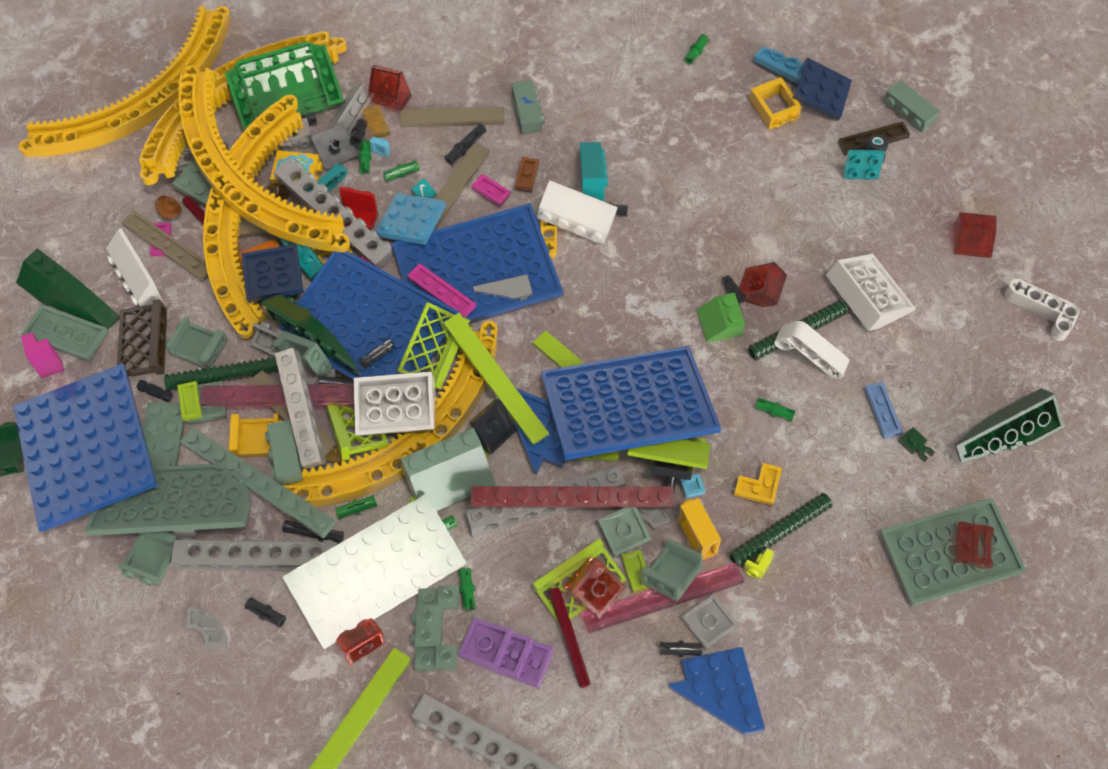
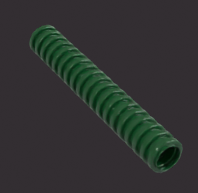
M839 299L837 302H833L827 305V307H823L817 312L808 315V317H804L803 320L800 319L798 321H802L812 329L817 330L819 327L821 328L829 322L838 319V317L840 318L848 314V307L843 300ZM779 331L765 337L763 340H759V342H755L754 345H749L748 350L754 360L757 361L779 349L774 343Z
M273 356L271 359L267 357L265 360L261 358L259 361L255 359L253 362L249 360V362L243 361V363L237 362V364L231 363V365L225 364V366L219 365V367L213 366V368L207 367V369L201 368V370L195 369V371L189 370V372L165 374L164 382L166 389L171 391L172 388L177 390V385L197 381L198 385L201 383L206 384L207 382L213 383V381L219 382V380L225 382V379L231 381V378L237 380L238 377L240 379H243L244 376L248 378L250 375L254 377L262 370L266 374L268 372L272 374L274 371L278 373L279 370L276 358Z
M824 492L820 493L819 496L811 499L810 502H806L805 506L802 505L800 509L797 508L795 512L786 515L785 519L781 518L780 522L777 521L775 525H770V528H766L765 532L761 531L760 535L756 534L755 538H750V541H746L739 548L736 547L734 551H730L731 561L735 566L741 567L742 563L745 564L747 560H752V557H756L757 553L760 554L766 551L768 547L777 544L783 537L786 538L788 534L797 531L803 524L806 525L808 521H812L813 518H817L818 515L833 507L832 500Z

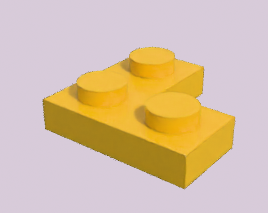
M763 463L759 480L739 475L734 496L773 506L782 468Z

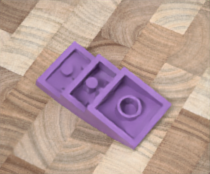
M474 618L458 657L502 676L540 688L554 649L553 647L534 642L532 638L513 633L509 628Z

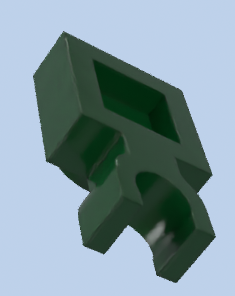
M914 427L898 441L912 455L917 452L924 463L928 459L924 453H928L931 457L935 453L932 448L925 446L928 440Z

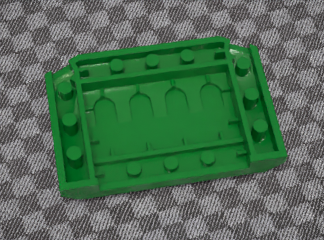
M303 42L242 59L229 72L225 73L244 131L266 109L286 95L296 97L298 102L296 113L299 112L300 115L311 112L316 114L344 104V98L326 45L324 44L316 45L312 44V42Z

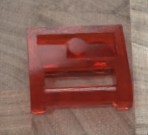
M958 522L955 562L976 565L985 569L993 568L991 549L994 528ZM979 534L983 535V558L978 557Z

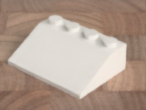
M873 254L837 260L826 274L830 283L837 289L842 299L846 301L852 312L856 314L868 331L880 329L916 309Z
M432 372L354 378L355 435L435 430L436 394L435 378Z

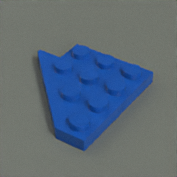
M517 389L549 432L547 437L532 446L513 420L534 474H538L544 461L562 468L566 460L564 459L549 402Z
M743 647L681 660L685 680L670 683V690L742 735L765 730Z

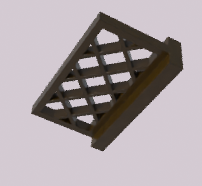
M154 300L152 305L120 310L117 365L122 363L125 365L128 361L133 365L127 370L128 376L155 372L157 375L165 374L168 308L161 300ZM147 311H152L147 320L142 318ZM126 315H136L129 323L126 322ZM141 319L144 323L136 330L132 326ZM147 326H150L151 331L146 336L142 335L141 332ZM131 328L135 332L126 339L125 334ZM140 335L143 339L136 346L133 345L132 342ZM146 342L150 343L149 349L143 353L140 349ZM131 345L134 349L127 356L124 355V350ZM137 352L141 353L142 356L134 363L131 358ZM147 358L149 360V367L140 368L139 365Z

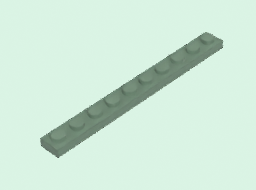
M192 427L181 439L180 443L210 464L224 466L226 470L236 472L243 479L249 490L323 539L335 526L336 521L332 517Z

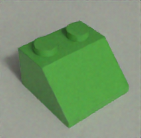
M735 293L716 296L697 309L707 343L743 335L745 322Z

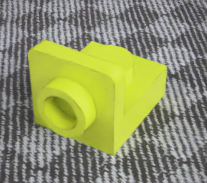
M767 548L764 554H759L756 563L747 560L744 565L746 573L753 578L758 577L762 579L773 559L774 551Z

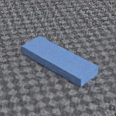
M880 382L865 386V394L883 439L902 435L903 430L884 383Z

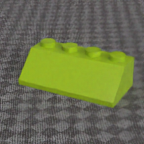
M695 438V441L681 439L631 448L628 450V455L707 469L711 444L707 443V439Z

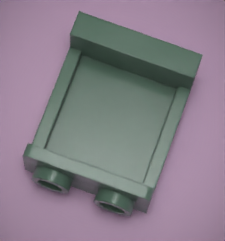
M184 317L177 324L176 331L172 337L167 340L166 348L170 356L207 369V367L212 368L228 339L224 331L219 329L216 332L192 324L189 318Z
M283 331L273 344L277 352L290 348L300 352L302 362L309 365L317 378L319 375L326 376L332 368V364L316 342Z
M165 531L139 533L124 564L120 562L118 564V568L122 571L121 574L129 579L136 577L140 579V582L151 586V584L159 586L171 564L174 540H179L178 537Z
M667 539L664 551L651 568L645 566L642 570V584L678 602L703 568V555L696 550L683 546L677 541Z

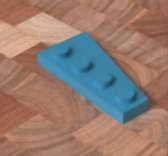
M762 47L754 55L753 61L797 84L803 62L798 61L799 58L784 57V53Z

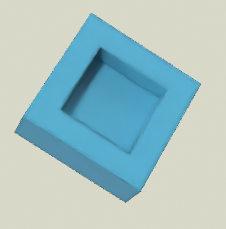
M373 136L370 140L372 152L388 158L390 154L389 142L383 138Z
M700 474L692 475L691 480L680 479L686 499L705 494Z

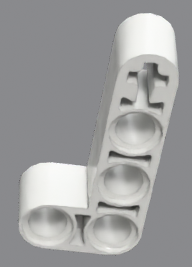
M1020 279L1012 280L1005 292V298L1009 302L1054 322L1050 335L1056 341H1063L1067 338L1080 314V310L1075 304Z
M794 321L782 325L774 342L782 350L796 348L825 373L835 379L843 378L849 363V359L802 321Z

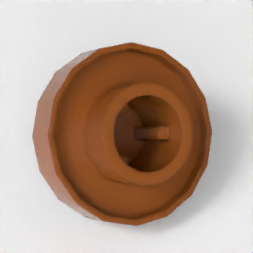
M159 196L155 202V208L163 218L176 219L182 211L180 204L172 197Z

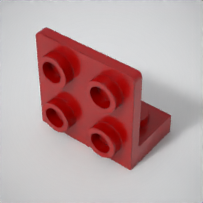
M340 187L339 192L343 207H349L354 213L353 216L357 219L361 218L366 223V228L372 230L379 215L375 194L369 191L355 190L351 187ZM347 222V223H345L344 225H345V226H350L351 223H350V222Z

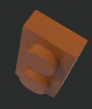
M522 157L515 182V190L533 192L539 168V159Z

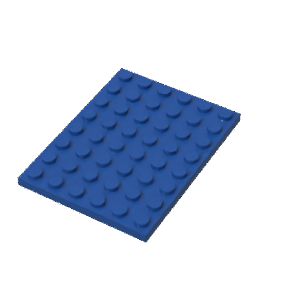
M531 203L434 230L426 245L405 241L392 243L403 281L423 291L408 280L407 277L420 263L476 304L475 309L466 317V319L470 320L469 323L564 295ZM528 275L533 296H529L522 301L520 299L512 300L509 297H502L500 295L496 297L494 294L490 296L485 295L483 292L481 294L474 293L473 287Z
M348 251L333 252L296 304L299 307L305 306L311 311V315L319 320L348 352L361 373L359 377L330 357H326L332 364L331 369H335L336 372L351 380L360 377L401 374L396 371L426 302L454 315L461 314L460 311ZM429 308L426 314L429 322L438 319L436 312ZM447 317V318L442 319V320H443V322H445V321H447V320L450 319V318ZM439 321L430 324L434 334L443 331ZM427 325L420 328L419 333L422 339L431 336ZM283 326L279 327L280 330L293 334ZM444 333L435 336L439 347L445 340ZM432 338L423 341L426 351L435 349ZM386 339H390L395 347L391 351H386L387 354L375 362L372 361L369 367H363L360 362L361 357L367 356L368 352L378 345H383L382 342ZM420 343L413 344L411 349L414 356L422 354L423 351ZM437 351L428 353L430 361ZM424 355L415 358L419 369L428 365ZM412 360L405 362L404 370L408 372L416 370Z
M689 346L541 371V378L565 460L721 433V425Z
M124 363L13 405L37 527L41 532L158 486Z

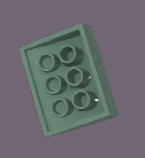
M474 428L403 457L399 462L415 500L427 494L436 511L471 497V486H495L482 444Z

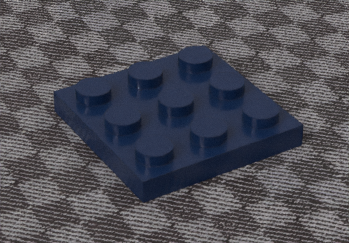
M807 57L803 63L793 98L839 120L843 114L852 80Z
M297 244L241 253L248 303L269 299L279 294L288 296L304 293Z

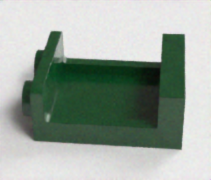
M5 422L0 425V477L24 472V458L18 425L15 422Z

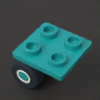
M872 135L867 139L866 150H848L843 178L879 179L881 167L886 156L885 152L888 148V140L882 135Z

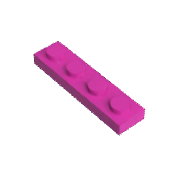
M420 263L407 275L408 280L430 296L460 311L464 318L476 307L472 300Z

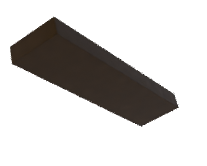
M901 121L839 138L838 143L846 156L848 150H866L867 139L872 135H882L890 144L908 139L910 133L905 123Z

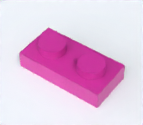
M484 174L471 185L472 190L499 207L511 196V191Z

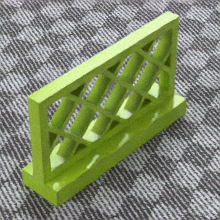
M426 302L396 372L401 374L421 373V370L429 368L435 378V391L441 390L459 348L450 334L448 336V331L443 325L442 319L451 318L454 314ZM429 308L436 312L438 319L429 322L426 315ZM464 318L465 321L469 324L470 320ZM439 321L443 331L434 334L430 324ZM427 325L431 336L422 339L419 330ZM444 333L446 343L439 347L435 336ZM432 338L435 349L426 351L423 341ZM420 343L423 353L414 356L411 348L413 344ZM437 351L439 360L431 364L428 353ZM424 355L428 366L419 369L415 358ZM412 360L416 370L413 372L404 370L405 362Z
M331 391L323 392L325 410L342 461L349 460L351 454L388 446L385 434H373L364 438L347 431L349 426L355 427V410L349 408L354 403V392L349 391L332 395ZM339 400L348 401L345 406L337 403ZM345 412L352 414L350 419L342 416ZM375 435L380 437L382 441L374 442L371 439ZM354 440L362 442L359 446L352 447L351 445Z
M599 538L535 581L531 588L538 594L559 625L555 610L551 605L553 604L552 600H547L543 594L548 589L555 588V584L559 582L558 587L561 591L572 593L570 604L565 603L566 607H569L568 614L570 619H572L626 582L627 579L606 551L603 542ZM601 553L607 560L606 567L594 565L595 558ZM582 566L591 568L589 578L579 577V568ZM593 569L605 571L603 581L592 579ZM608 571L616 573L620 580L616 583L606 582ZM564 578L574 579L573 590L561 588ZM577 580L588 582L587 593L575 590ZM591 583L603 585L602 592L598 595L589 593ZM574 594L586 596L585 604L582 606L573 605Z

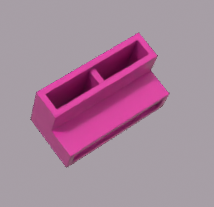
M33 332L21 336L25 355L41 378L65 371L61 358L48 339L38 341Z

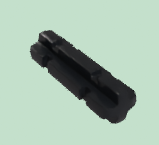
M731 276L722 277V284L726 287L729 294L735 293L738 304L744 303L745 295Z
M386 339L382 342L383 345H378L368 352L367 356L361 357L360 362L363 367H369L372 361H377L387 354L386 351H391L395 347L390 339Z
M139 380L136 385L139 391L146 392V394L158 399L162 398L163 401L170 402L173 398L171 391L163 390V388L152 383L148 384L147 381Z

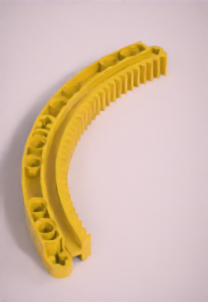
M205 6L198 7L197 17L194 18L195 22L191 32L188 33L189 37L186 38L187 42H183L184 47H180L181 52H177V57H173L174 62L169 61L170 66H165L166 71L160 70L161 75L156 74V79H150L151 84L146 82V87H140L141 91L135 90V95L129 94V98L123 97L122 102L117 100L116 105L110 103V108L104 106V110L98 108L97 113L92 110L91 115L84 113V117H81L79 114L77 119L71 116L70 120H67L65 117L62 122L60 119H57L56 123L50 120L48 124L46 120L42 124L39 121H36L35 124L30 121L26 126L29 131L27 139L22 140L18 145L22 155L25 157L55 156L99 147L132 134L160 118L174 101L179 98L180 73L183 74L184 69L190 65L197 66L200 72H205V68L210 69L227 36L231 19L229 9L225 6H220L215 11H208Z
M329 31L312 33L268 44L225 63L213 71L216 78V83H214L215 94H213L214 112H217L216 107L221 108V104H227L226 100H232V94L225 73L229 72L239 60L303 42H312V44L326 45L330 60L336 64L339 61L338 54L347 50L345 39L342 37L330 38ZM179 98L161 116L142 149L139 158L142 167L140 177L145 185L155 184L159 179L160 173H165L166 178L175 176V167L178 166L177 162L180 161L181 152H184L183 147L187 146V139L181 122Z
M190 65L186 67L183 74L180 73L179 110L182 127L191 153L201 173L213 190L235 212L272 235L314 249L333 252L348 251L350 240L346 234H343L345 225L341 214L337 218H335L334 213L328 217L327 212L321 215L318 210L314 214L313 209L307 212L306 207L303 209L300 208V205L294 207L293 202L288 204L286 199L282 201L280 196L276 198L274 193L270 194L269 190L265 191L263 186L260 187L258 182L255 183L254 179L245 174L239 164L237 165L232 155L226 149L216 124L213 101L216 78L213 70L205 68V72H200L197 66ZM341 240H344L345 243L340 246L339 243H341Z
M293 95L284 96L266 109L247 127L229 151L237 165L239 164L245 174L254 179V182L256 181L254 176H258V171H262L261 165L265 166V160H270L269 155H274L273 150H278L277 145L282 146V140L287 142V136L293 137L292 132L298 133L297 128L303 129L301 115L299 112L296 113L298 102ZM211 188L206 204L203 226V250L206 269L213 292L227 321L235 333L243 339H248L254 334V322L261 324L267 318L263 309L261 310L260 305L257 304V301L248 303L246 299L244 274L239 256L240 246L238 244L240 242L238 230H240L239 224H241L240 218L242 216L235 212ZM245 327L248 328V331L245 332L244 330L242 331V329Z
M486 321L481 325L480 331L473 332L495 360L498 328L495 322ZM488 328H492L491 336H487ZM460 348V355L457 356L458 361H455V367L452 368L453 374L449 375L450 380H446L447 386L442 387L443 392H439V398L436 397L435 430L404 432V435L398 433L397 440L392 437L391 444L388 443V446L385 448H378L377 452L374 449L371 450V455L365 452L364 458L357 455V461L350 458L349 464L342 461L341 466L336 462L334 463V468H331L328 464L326 470L322 466H319L318 471H315L314 467H312L310 472L304 468L302 472L303 481L282 486L299 497L305 494L308 495L304 499L315 507H323L358 499L399 481L405 477L401 468H395V466L399 465L401 458L455 436L478 404L487 383L482 377H476L479 372ZM455 414L461 415L458 418L452 417ZM440 431H445V432H446V433L443 434V435H439V434H438ZM378 475L382 476L381 479L374 480V477ZM326 492H332L329 496H324Z

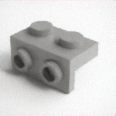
M254 322L253 326L257 330L250 345L275 356L277 351L273 344L283 333V330L277 329L274 331L271 329L272 325L261 322V324Z

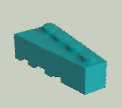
M580 142L582 193L604 202L605 187H608L605 149H601V142Z

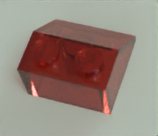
M377 65L371 67L368 92L373 104L402 111L412 96L402 71Z
M959 212L954 224V255L991 258L997 232L996 216Z
M775 262L746 268L739 289L745 295V302L760 307L777 305L787 274Z
M589 557L563 588L577 602L600 618L624 591L626 586L599 559Z
M372 617L361 620L355 628L350 631H343L335 639L350 666L387 644L382 630Z

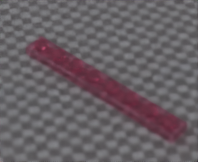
M354 383L308 384L312 405L354 404ZM282 385L202 386L199 402L201 406L287 405Z
M735 562L697 575L678 602L652 589L582 612V617L590 634L744 583V578Z

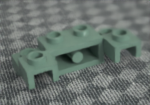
M459 585L418 588L417 611L413 612L412 617L413 625H416V632L412 633V645H415L416 673L457 670L458 648L457 646H442L443 609H459Z

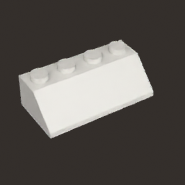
M549 181L538 210L537 218L604 245L618 207Z
M121 228L118 229L106 248L109 253L107 259L111 266L116 265L117 269H115V272L119 279L123 278L125 280L122 284L127 293L132 292L133 295L130 297L135 306L152 305L154 300L163 301L152 278Z

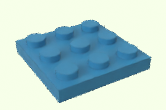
M396 193L375 232L382 238L426 245L446 207V203L444 200Z

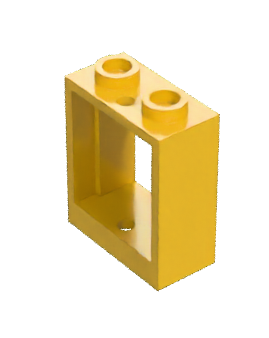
M782 77L751 88L749 100L768 129L780 127L784 123L792 122L799 118L802 107L793 98V93ZM781 94L789 108L772 114L764 100Z
M700 499L684 501L680 506L678 522L692 549L702 554L703 560L717 555L721 538Z

